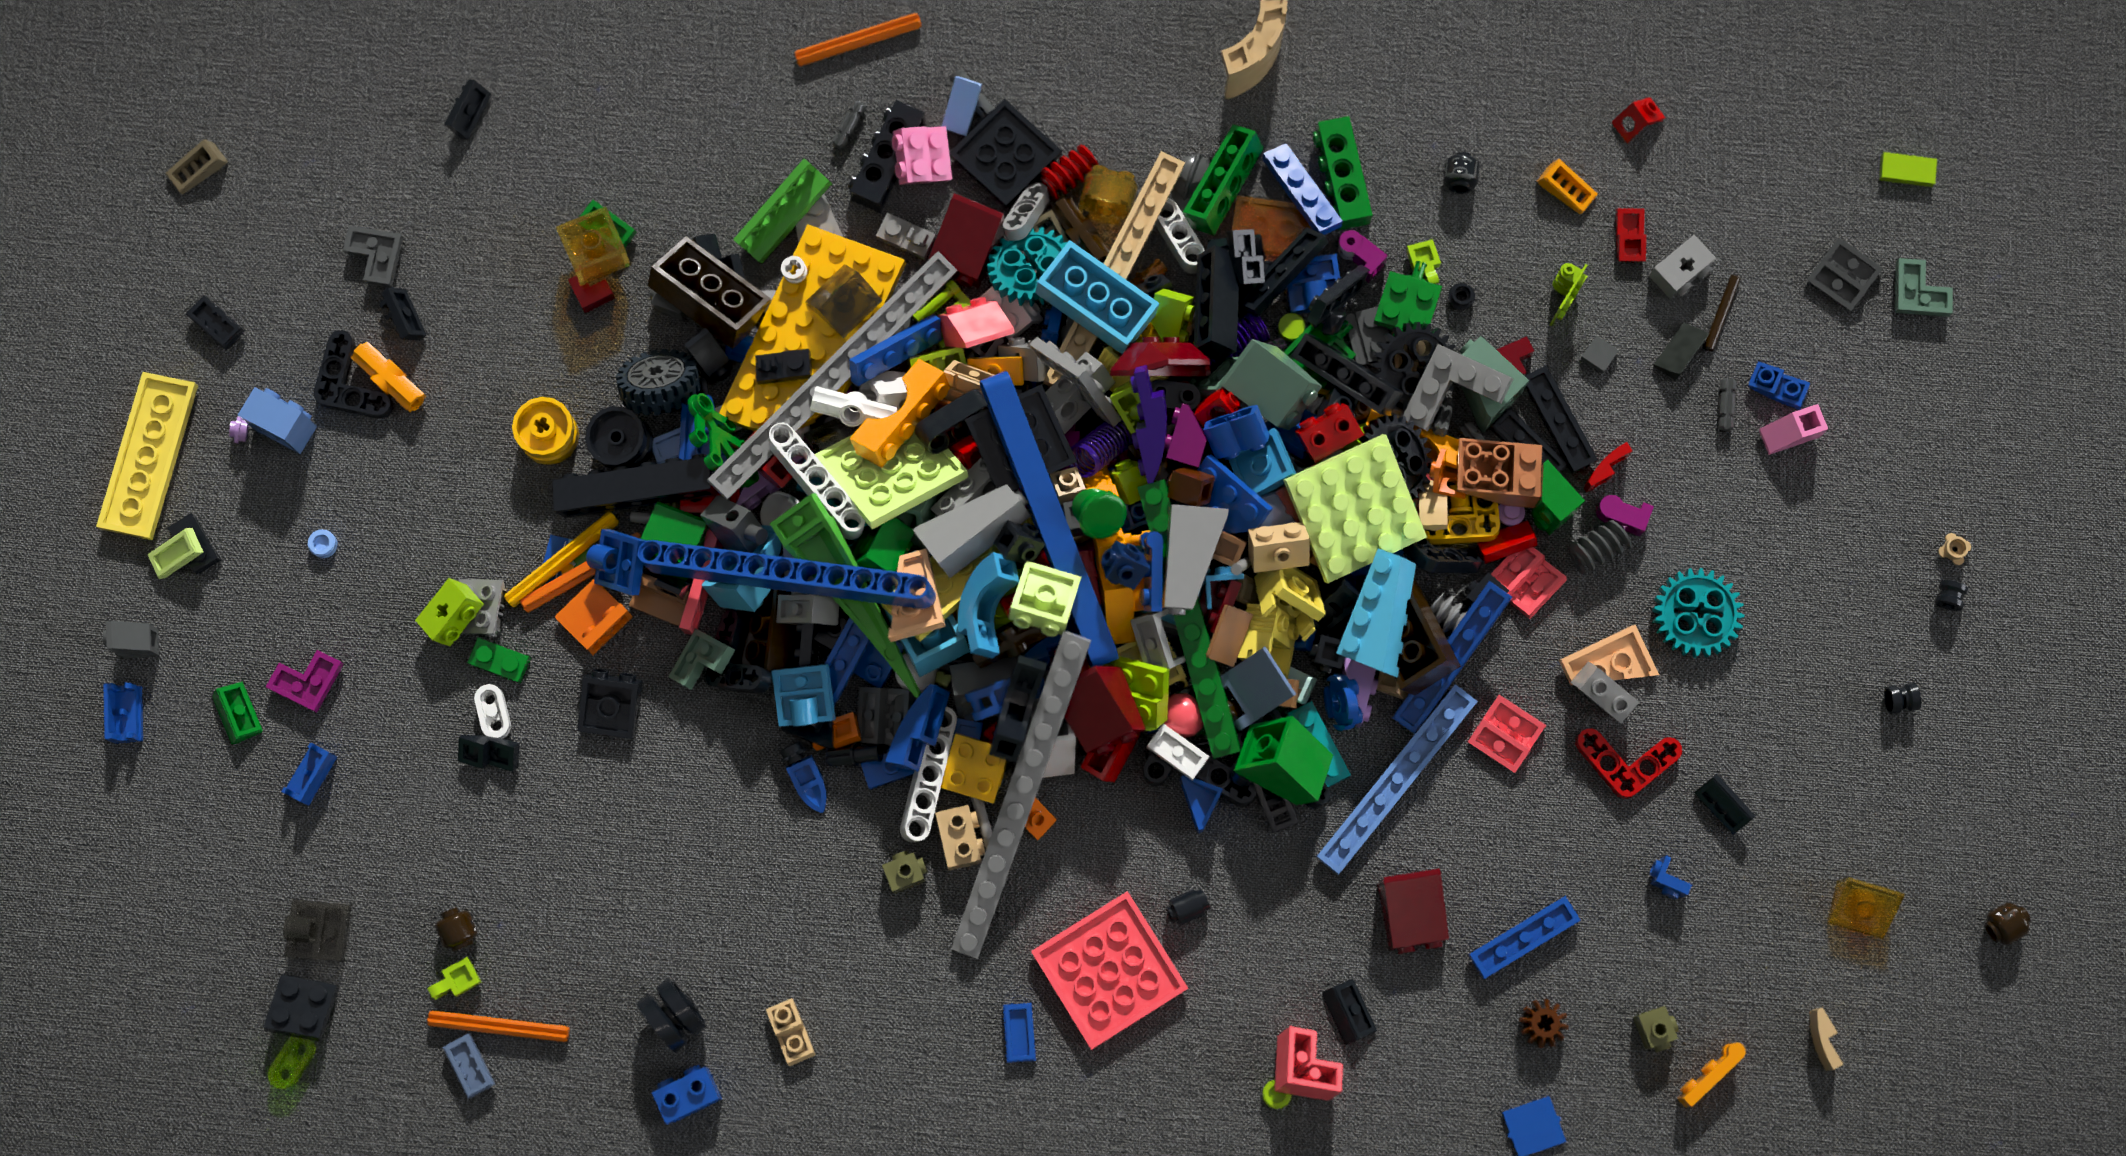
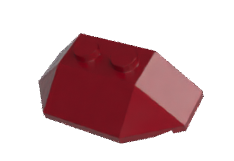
M1142 337V342L1130 343L1111 368L1110 376H1134L1135 368L1147 365L1149 376H1211L1210 359L1192 343H1179L1180 337H1163V342H1159V337Z

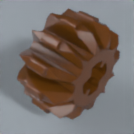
M1544 999L1542 1006H1540L1537 1000L1531 1002L1533 1010L1529 1007L1522 1009L1528 1018H1519V1023L1527 1024V1028L1521 1029L1520 1033H1530L1531 1035L1528 1037L1527 1043L1532 1044L1537 1039L1538 1048H1544L1545 1041L1549 1047H1554V1038L1559 1041L1565 1038L1559 1030H1568L1569 1026L1567 1024L1560 1023V1020L1565 1019L1567 1014L1557 1015L1556 1012L1560 1009V1005L1558 1003L1554 1004L1550 1009L1549 999ZM1540 1016H1543V1020L1548 1019L1549 1025L1546 1026V1032L1544 1028L1540 1029L1537 1023L1541 1021Z

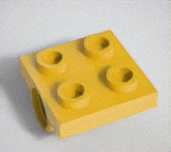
M955 733L941 788L994 804L1005 773L1007 760L989 755L991 743Z

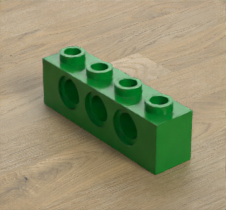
M1346 116L1320 121L1317 124L1316 132L1312 134L1315 148L1320 149L1321 157H1318V163L1321 173L1325 172L1327 179L1324 182L1326 197H1331L1332 207L1343 221L1342 227L1338 230L1370 225L1373 214L1350 117ZM1338 146L1342 151L1335 153L1329 147ZM1343 170L1348 176L1339 177L1335 174V171ZM1349 195L1354 201L1345 202L1341 199V196Z
M1235 124L1231 126L1183 211L1192 229L1212 236L1216 234L1264 149L1256 131Z

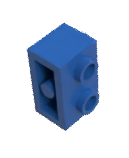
M699 1065L685 1070L683 1072L685 1077L674 1081L672 1077L657 1084L658 1090L652 1092L665 1124H673L722 1100L709 1068H700Z

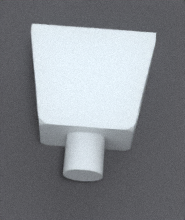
M885 371L860 385L859 392L864 394L867 400L897 407L898 411L907 398V390L902 380L906 373Z

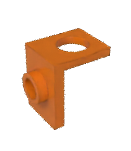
M1441 448L1437 461H1433L1430 468L1429 477L1434 478L1433 493L1465 499L1467 494L1457 492V490H1452L1447 486L1448 482L1457 480V473L1445 471L1447 449Z
M1035 797L1025 828L1035 839L1039 840L1056 822V818Z

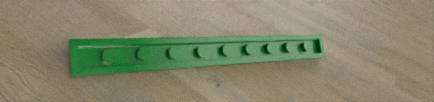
M1165 479L1137 487L1150 532H1158L1163 538V581L1169 507L1172 505L1171 498L1167 497L1169 491ZM1197 597L1192 610L1186 611L1185 615H1173L1214 759L1240 752L1241 747L1217 661L1206 657L1211 640L1199 597Z

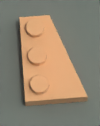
M927 548L899 556L897 572L924 576L935 590L936 599L926 609L892 605L891 614L893 617L888 634L890 642L946 627ZM926 588L919 589L915 596L922 595Z
M1636 625L1629 626L1559 660L1569 683L1588 661L1597 666L1612 680L1659 675Z

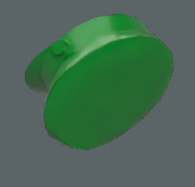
M1097 488L1083 490L1076 495L1072 503L1074 517L1079 522L1082 532L1091 538L1103 539L1111 537L1125 523L1127 516L1126 505L1121 498L1109 490L1108 492Z

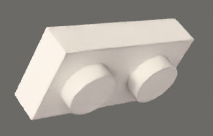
M1164 723L1147 745L1150 751L1192 781L1210 757Z

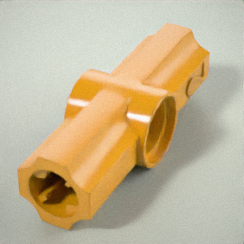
M368 342L360 344L354 350L351 359L370 376V379L384 393L390 394L405 410L411 413L423 404L426 395L406 378L407 375L394 362L383 357Z

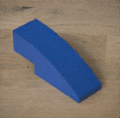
M934 684L927 686L908 710L898 727L885 762L901 769L919 772L926 745H936L950 694L949 691Z

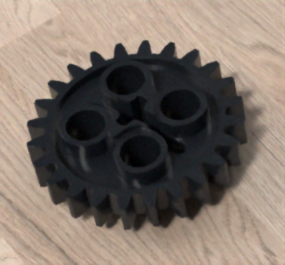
M1414 322L1412 328L1409 323H1403V331L1399 327H1393L1394 336L1385 333L1384 337L1387 342L1377 343L1381 352L1372 353L1374 357L1378 358L1377 363L1370 365L1373 368H1378V372L1374 374L1404 392L1399 400L1400 409L1407 408L1437 344L1450 350L1456 347L1455 344H1445L1449 339L1448 335L1439 337L1440 328H1435L1431 332V324H1425L1422 330L1420 322ZM1419 341H1423L1426 346V350L1422 355H1419L1416 351V345ZM1404 345H1407L1408 353L1405 352ZM1397 353L1402 357V364L1399 368H1395L1392 363V359ZM1414 362H1419V366L1416 367L1417 371L1411 370ZM1408 378H1412L1415 383L1414 389L1411 392H1407L1405 389V382ZM1450 385L1448 390L1453 391L1454 388Z
M1397 414L1384 415L1369 421L1370 425L1362 428L1364 436L1358 439L1364 443L1382 434L1387 435L1412 500L1419 498L1418 494L1425 492L1423 485L1430 483L1426 475L1430 474V468L1427 467V464L1433 462V459L1427 457V453L1432 451L1431 448L1424 447L1428 439H1421L1419 437L1422 429L1413 430L1414 421L1406 423V417L1398 418Z

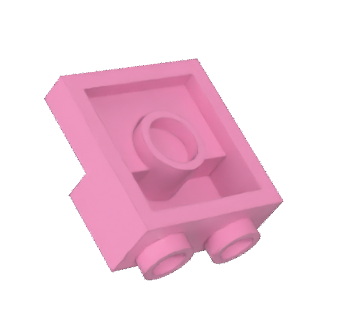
M946 126L901 128L893 131L892 147L896 152L895 174L899 178V185L952 180Z

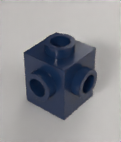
M1117 540L1110 549L1104 552L1101 560V565L1108 581L1115 585L1122 584L1133 590L1150 569L1143 552L1132 544L1128 543L1125 545Z

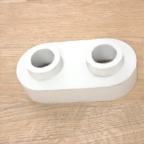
M483 685L476 691L474 697L481 729L486 736L503 739L511 730V721L504 694L495 685ZM494 695V703L487 704V698ZM501 722L500 730L494 731V723Z

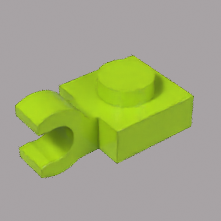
M1433 239L1407 246L1406 252L1412 269L1414 270L1416 261H1421L1420 268L1422 262L1426 263L1427 267L1423 279L1427 282L1438 284L1439 278L1435 268L1440 267L1441 261Z
M466 957L442 970L445 979L427 989L431 997L437 1000L451 990L454 996L457 997L481 984L482 981L470 958Z

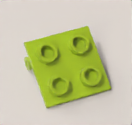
M1571 263L1561 266L1552 285L1556 292L1565 296V299L1549 324L1550 326L1553 325L1556 318L1560 321L1563 319L1588 277L1584 274L1588 264H1585L1583 269Z

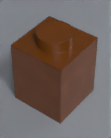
M1187 466L1174 470L1168 479L1169 492L1167 497L1190 506L1200 507L1210 503L1215 476Z

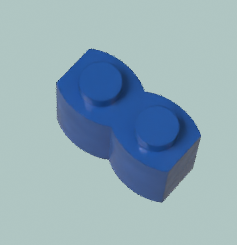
M1258 405L1245 407L1231 414L1213 418L1205 422L1203 428L1215 458H1224V460L1235 458L1242 450L1257 451L1262 449L1266 445L1265 443L1268 442L1270 435Z

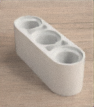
M1168 198L1163 210L1170 211L1172 215L1168 218L1159 215L1155 225L1181 268L1189 274L1197 273V261L1190 262L1186 259V256L1190 254L1199 255L1205 251L1204 247L1176 202ZM1176 232H1181L1186 237L1182 240H1177L1172 235Z

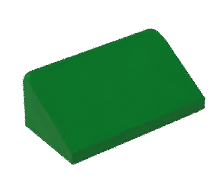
M243 681L217 688L214 691L212 698L232 745L263 732Z

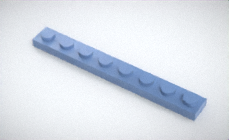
M1455 684L1316 858L1339 875L1478 701Z

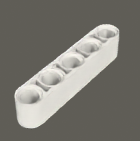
M786 423L773 425L770 428L768 440L771 452L808 496L813 493L817 494L830 517H834L845 539L855 540L859 538L863 533L865 520L858 513L849 495L790 425ZM778 435H784L788 438V441L778 443L774 438ZM795 456H801L805 458L806 462L795 464L791 459ZM813 477H819L824 483L815 486L809 480ZM831 498H836L842 504L838 507H832L827 501ZM853 519L859 523V526L849 528L844 522Z
M946 707L944 712L948 720L947 726L945 728L940 727L937 742L941 746L940 753L938 755L933 754L929 749V745H926L919 772L915 771L912 777L900 826L901 836L908 842L924 840L931 829L957 723V716L949 707ZM925 767L931 768L934 772L932 782H928L923 778L922 773ZM919 794L927 798L928 805L925 809L919 808L916 804V797ZM912 821L917 822L921 827V833L918 837L913 836L909 831V825Z

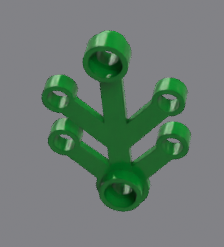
M703 393L694 394L688 399V410L694 417L695 429L689 434V440L695 447L699 448L708 441L705 433L706 425L709 430L710 454L704 458V463L708 469L715 471L723 464L721 450L726 458L729 459L745 440H739L731 435L736 430V424L728 420V417L716 412L711 399ZM756 471L741 488H749L758 482V472Z

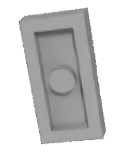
M889 213L886 214L876 234L877 240L923 260L926 259L936 238L935 233Z

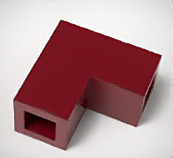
M583 272L568 279L585 313L615 299L606 279L592 286L588 283Z
M1527 336L1496 349L1524 376L1527 372L1521 360L1531 357L1534 353V349Z

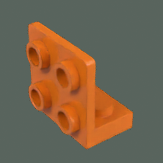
M595 579L584 587L555 616L556 620L592 655H595L633 618L629 611L601 585L594 583Z

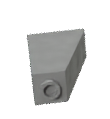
M1006 484L917 526L913 531L948 577L951 578L994 545L995 539L1007 520L1022 524L1031 517L1025 508L1029 503L1019 490L1014 493Z
M1171 505L1169 507L1162 609H1169L1168 614L1185 615L1186 611L1194 608L1226 522L1228 509Z

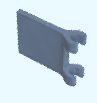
M1266 646L1221 676L1224 688L1228 686L1245 712V715L1234 721L1238 732L1296 695Z

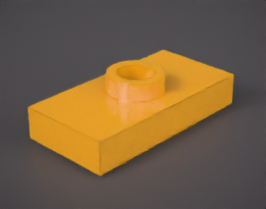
M973 357L967 359V365L994 375L1007 371L1013 385L1024 384L1022 357Z

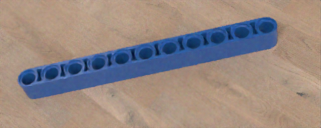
M1007 371L980 380L983 396L1022 495L1029 503L1026 506L1033 524L1039 531L1038 535L1045 542L1043 549L1050 567L1081 577L1070 618L1076 634L1091 640L1085 656L1090 667L1103 666L1119 659L1115 643L1011 377Z
M656 540L643 542L638 549V557L651 572L656 574L917 609L930 607L936 599L935 590L928 579L917 574ZM658 553V556L655 559L650 560L654 554ZM684 557L681 563L676 564L679 558ZM711 560L706 567H702L706 561ZM737 564L733 570L728 571L731 565ZM764 567L759 574H754L758 568ZM790 570V573L786 577L781 578L782 574L785 571ZM817 574L814 580L807 582L811 575ZM844 577L840 584L834 585L837 579ZM871 581L868 587L861 589L864 582ZM898 584L895 591L888 592L891 586ZM926 588L922 595L915 596L919 589Z

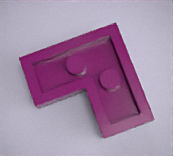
M317 650L304 674L278 663L266 688L317 713L344 663Z

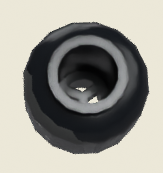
M1458 152L1446 160L1443 182L1451 192L1466 194L1477 186L1480 170L1478 160L1467 152Z

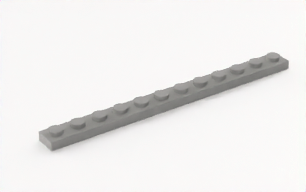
M939 251L934 254L707 479V482L728 500L773 455L768 443L770 428L777 423H786L796 432L815 413L810 411L816 386L837 391L851 377L849 359L893 336L957 272V269ZM778 435L774 440L778 443H785L788 438L784 435Z
M1065 630L1062 634L951 950L976 959L979 957L1088 651L1090 639Z

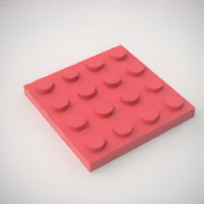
M1128 891L1031 951L1091 1050L1188 989Z

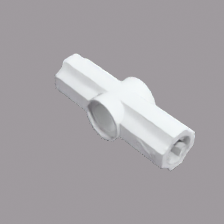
M816 386L810 411L840 418L845 425L855 427L862 424L867 418L881 419L897 412V407L867 400L866 396L860 392L853 391L844 394ZM849 407H854L858 411H853Z

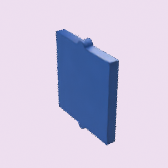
M1550 1096L1502 1112L1509 1131L1507 1137L1511 1138L1517 1156H1527L1566 1142L1559 1123L1561 1117L1556 1115Z

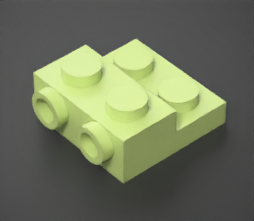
M1026 561L1011 606L1009 619L1014 620V624L1020 628L1034 626L1040 628L1043 634L1050 637H1055L1058 634L1062 635L1069 620L1081 577Z

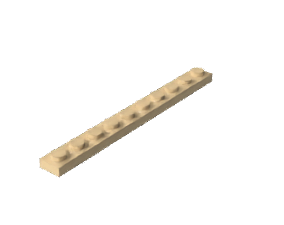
M1162 151L1103 263L1126 280L1185 166V162ZM1074 321L1059 350L1062 354L1065 351L1068 352L1077 361L1085 352L1090 353L1097 336ZM1050 368L1043 384L1051 387L1062 375Z

